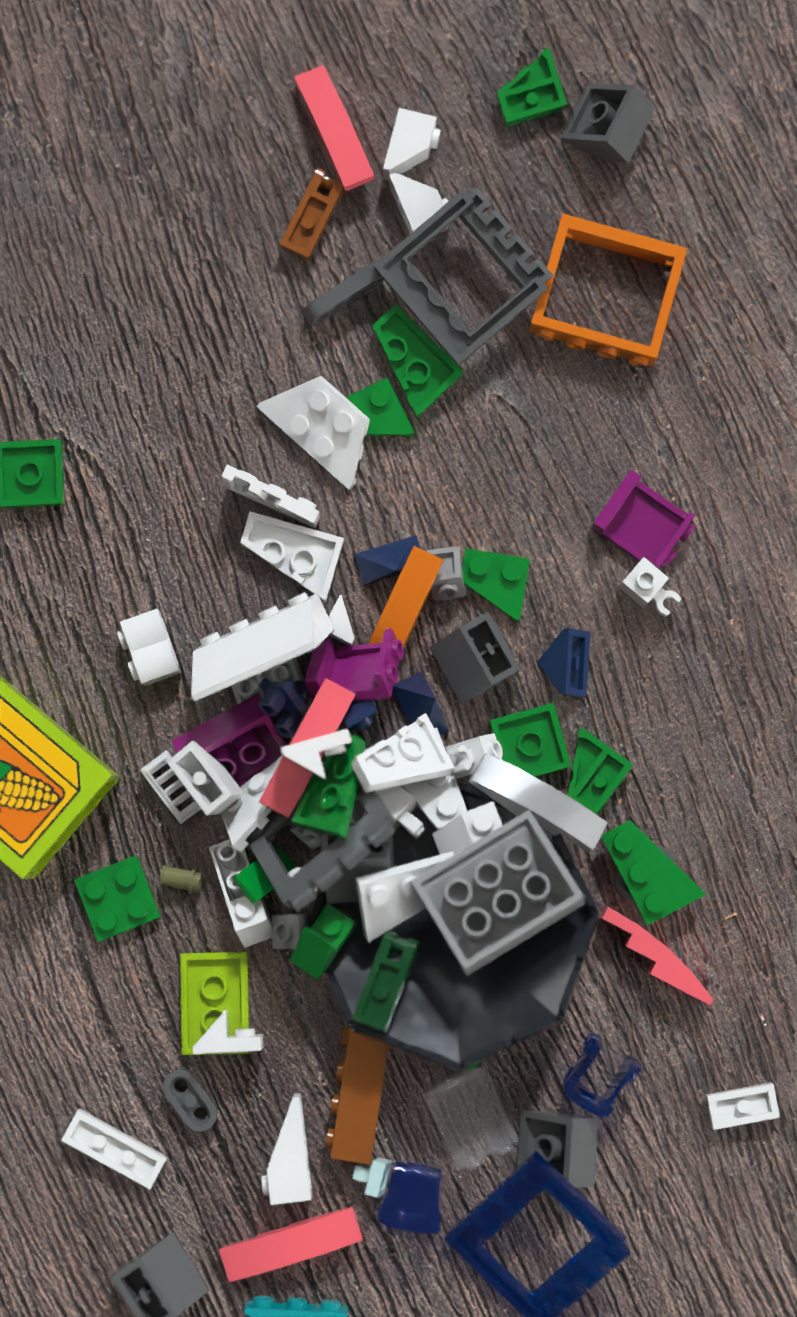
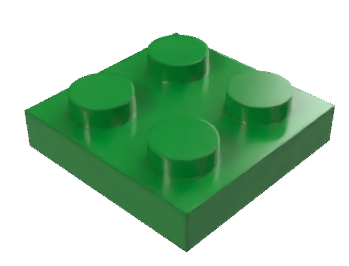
M61 439L0 442V509L65 506L63 441Z
M554 703L489 721L496 740L501 744L503 751L502 760L534 777L572 766Z
M138 855L74 880L97 942L161 917Z

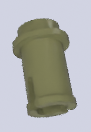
M163 865L159 884L161 887L166 886L188 890V894L192 895L193 892H200L203 873L197 872V868H193L190 871Z

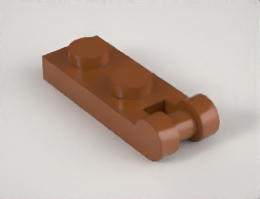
M317 168L279 243L281 249L307 261L310 260L340 198L345 192L339 178L334 179L328 176V172L321 168ZM322 187L330 191L328 197L318 193Z

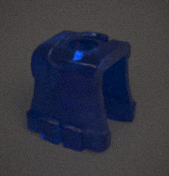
M590 1031L583 1041V1053L575 1066L569 1067L565 1074L564 1092L574 1103L591 1114L602 1118L607 1117L613 1111L614 1107L612 1104L628 1081L631 1083L635 1081L641 1071V1063L628 1054L602 1097H599L578 1083L598 1055L602 1046V1037Z
M395 1160L387 1193L378 1209V1222L404 1231L422 1234L439 1233L441 1227L439 1190L442 1169L433 1166L428 1167V1165L419 1163H405L404 1161Z

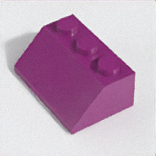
M259 693L172 740L176 754L191 741H195L225 767L239 787L277 761L282 756L280 748L288 746L285 737L279 736L274 729L277 723L274 716H268L263 713L257 705L262 698Z

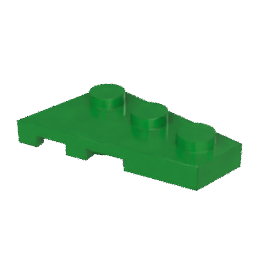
M397 304L372 325L387 360L416 419H418L463 376L464 372Z
M631 820L601 835L600 838L645 925H649L707 895Z

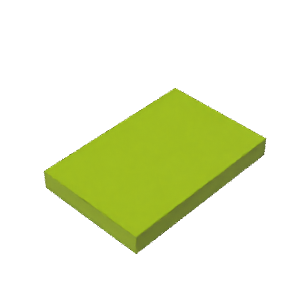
M248 951L181 953L182 1055L250 1053V1051L193 1054V1046L226 1009H228L229 1036L235 1035L236 1029L249 1028Z

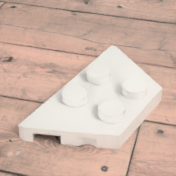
M322 376L314 378L260 402L256 406L346 488L351 489L354 487L357 480L355 475L358 461L362 457L364 448L363 439L367 434L370 419Z

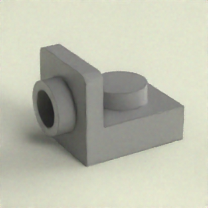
M460 546L427 550V552L444 560L431 587L434 600H451L466 596Z
M307 913L272 915L273 949H295L304 927L308 928Z

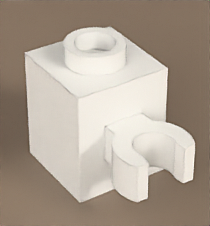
M645 557L642 558L618 587L642 608L652 600L655 603L657 612L664 617H667L670 611L663 606V600L669 598L676 604L681 600L676 592L671 590L665 591L662 588L669 578Z
M495 733L478 736L446 747L448 756L455 767L453 773L456 779L472 775L484 754L487 753L502 760L503 755L501 744L496 740Z
M402 786L376 790L397 821L392 825L394 831L401 825L411 836L417 839L425 828L423 823L411 814L417 807L415 798ZM362 805V807H363V809H364V811H365V813H366V815H367L368 812L366 811V809H365L364 806Z

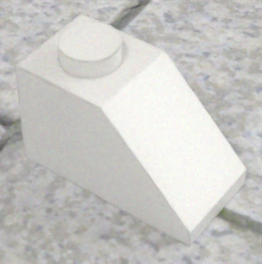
M399 108L383 167L384 180L389 181L390 174H402L425 161L429 157L430 149H437L441 133L440 129H436L437 117Z
M398 173L389 175L390 189L409 234L448 202L447 198L441 199L437 189Z
M191 741L167 761L206 816L220 814L244 794L225 767L195 741Z
M490 802L461 813L432 835L440 855L452 851L456 854L503 825L494 802Z

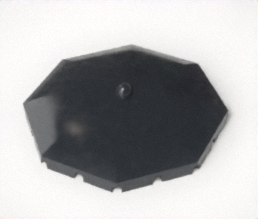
M457 781L467 811L494 802L502 825L518 817L480 789ZM418 806L411 814L423 823L425 830L417 839L411 836L401 825L393 833L394 867L440 855L432 835L437 829ZM541 827L584 895V905L466 976L427 908L389 930L396 933L397 938L408 941L410 938L420 942L386 1033L352 1020L384 934L368 943L364 936L359 902L330 904L357 923V926L325 971L352 1032L461 1071L562 1023L600 914L578 868H576L572 860L571 853L561 833L554 836ZM326 890L323 892L319 891L308 919L309 929H311L328 904ZM392 950L389 959L399 962L402 954Z

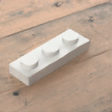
M81 1109L77 1110L61 1140L148 1189H151L168 1158Z

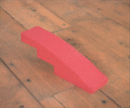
M324 65L295 76L296 86L308 108L310 118L321 138L323 148L345 192L375 180L361 143Z
M325 678L289 745L336 732L356 694ZM323 750V751H319L320 759L322 758L323 754L325 753L324 750ZM283 756L258 803L289 818L313 772Z
M604 906L599 918L628 933L623 946L652 960L646 973L711 1005L713 998L692 971L668 947L635 922L610 907Z
M348 1207L296 1221L287 1227L264 1232L254 1238L225 1245L219 1249L228 1280L233 1282L329 1253L360 1242L363 1238L353 1207Z

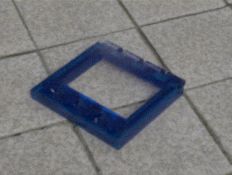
M537 1151L530 1155L454 1225L444 1237V1240L524 1317H560L564 1313L563 1308L568 1310L587 1293L586 1288L591 1290L610 1273L609 1268L615 1269L631 1254L630 1249L624 1244L626 1236ZM545 1189L594 1238L531 1293L483 1245Z

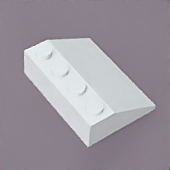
M306 592L289 599L288 603L290 606L278 610L275 605L258 613L259 620L249 624L248 620L244 619L229 626L231 632L221 637L218 632H215L200 639L202 645L193 651L191 691L193 700L197 701L316 648L334 630L318 593L308 597Z

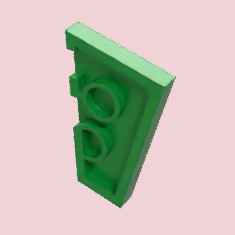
M350 735L351 743L344 744L346 750L344 752L326 756L325 753L323 754L321 763L326 778L324 779L314 773L292 818L294 824L301 828L347 839L358 784V777L351 764L358 755L364 752L366 742L360 737Z

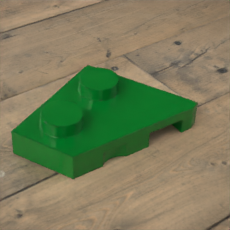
M545 48L528 67L525 66L512 82L507 83L497 92L496 98L506 127L567 109L568 104L549 48Z
M387 377L346 397L370 419L366 435L371 437H384V435L412 437L415 435Z
M465 548L462 565L464 585L481 595L488 603L493 606L495 605L506 613L512 620L519 622L530 559Z
M581 728L578 733V743L568 796L598 815L634 765L584 728Z

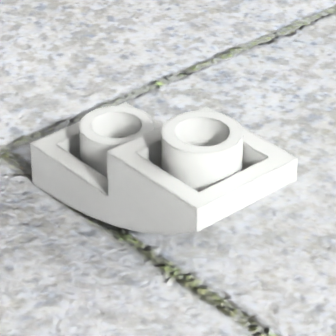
M294 657L231 686L239 704L258 693L261 697L264 695L258 686L263 678H268L271 682H278L287 678H292L293 681L304 680L297 658Z

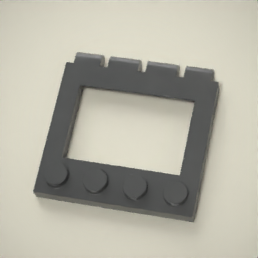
M478 187L468 194L464 189L461 190L373 265L378 274L457 366H460L547 292L548 287L545 284L554 276L539 258L530 265L527 264V261L535 253L518 234L509 240L505 238L512 232L513 228L497 209L487 216L484 214L492 204ZM457 218L462 220L521 289L472 332L409 260Z
M313 775L289 818L272 810L266 816L270 821L261 830L256 827L246 838L280 899L290 910L293 907L298 912L318 896L315 892L317 887L323 892L344 875L341 869L342 866L345 865L350 870L371 852L368 847L370 843L377 847L395 832L392 825L397 821L376 791L365 792L359 779L356 796L368 814L348 830L347 839L338 838L292 877L289 875L271 842L276 838L280 828L293 824L292 818Z

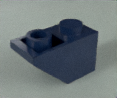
M371 700L353 701L342 721L349 732L355 729L359 734L375 724L373 718L378 716L377 710Z

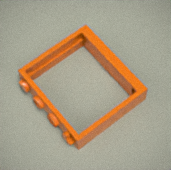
M562 213L547 269L554 276L545 284L548 287V291L537 300L529 332L543 337L544 341H553V339L564 341L568 347L576 350H584L585 347L597 350V354L605 358L615 359L618 356L629 359L628 363L637 366V364L646 367L647 365L653 366L659 353L688 248ZM565 238L671 267L649 346L543 317Z

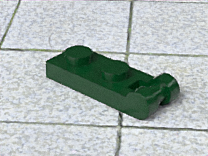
M385 932L352 1020L354 1022L384 1033L387 1032L410 967L418 952L420 942L410 938L408 941L397 938L396 933ZM392 950L402 954L399 962L389 959Z

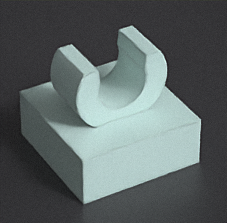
M379 1157L373 1160L372 1166L360 1163L355 1166L352 1179L366 1182L365 1194L378 1198L385 1193L392 1161Z

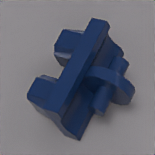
M263 678L258 686L264 695L257 705L268 716H277L279 714L280 718L275 724L274 729L281 737L293 738L308 711L306 697L309 691L304 680L293 681L292 678L283 679L278 682H271L268 678Z

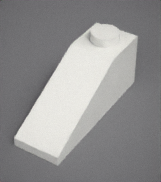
M301 1093L294 1094L267 1168V1175H262L263 1195L270 1196V1205L312 1199Z

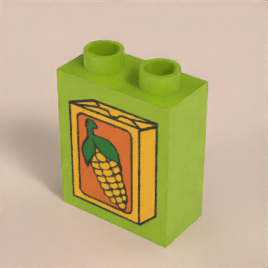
M0 676V860L22 879H35L121 777L4 677Z

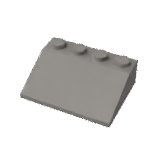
M530 810L411 880L466 976L584 905V895Z

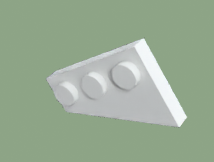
M426 713L411 725H406L399 729L389 739L380 741L358 755L351 764L365 792L447 776L455 768Z

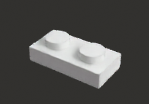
M771 1082L706 1094L711 1126L714 1130L780 1118L774 1084Z

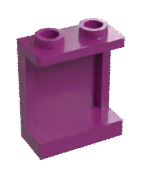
M630 470L592 524L591 529L638 562L645 557L656 568H659L661 565L666 569L677 554V552L672 550L679 539L685 542L695 528L690 523L695 514L692 512L687 514L640 482L641 476Z
M392 628L385 629L382 643L335 647L329 634L313 649L304 682L312 700L317 695L325 678L355 693L356 695L352 702L391 698L393 685L398 681L399 660L403 659L404 654L402 642L397 640Z

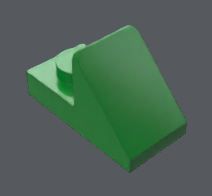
M327 904L311 929L304 927L290 962L319 981L357 926V923L330 904Z

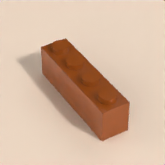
M343 1027L340 1047L347 1048L345 1061L338 1060L335 1081L342 1082L340 1095L333 1094L330 1115H337L335 1129L328 1128L325 1149H332L330 1159L371 1165L388 1045L352 1032L350 1027Z

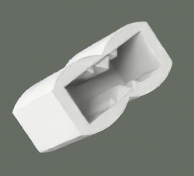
M158 608L120 622L122 630L118 631L117 634L123 650L129 649L133 661L128 662V666L134 681L140 679L141 684L146 686L181 673L164 620Z

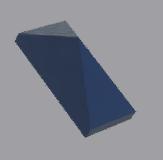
M411 536L354 554L363 585H369L400 575L413 546L420 548L417 536Z
M564 628L537 661L560 694L587 697L590 632Z
M421 672L393 685V691L409 725L416 722L420 716L426 713L433 728H437L440 735L449 732L436 698Z

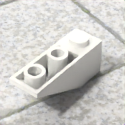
M230 839L209 847L235 931L244 948L272 938V922L264 899L262 898L255 904H252L232 878L250 865L245 848L240 853L232 845Z

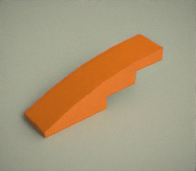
M413 546L368 644L382 643L385 629L392 628L397 640H401L404 650L430 594V589L444 563L443 559Z

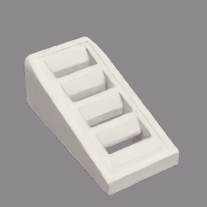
M166 750L141 768L140 771L178 822L182 824L200 811L201 808L194 801L181 812L179 811L177 806L192 795L186 790L173 801L171 800L169 795L183 786V783L178 779L165 790L163 789L161 784L175 775L171 768L157 779L153 775L173 757Z

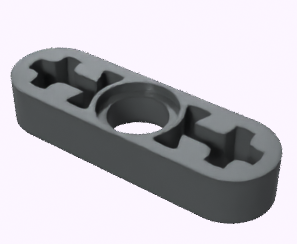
M378 261L369 264L310 302L302 311L312 326L320 324L381 285L384 279L373 266Z

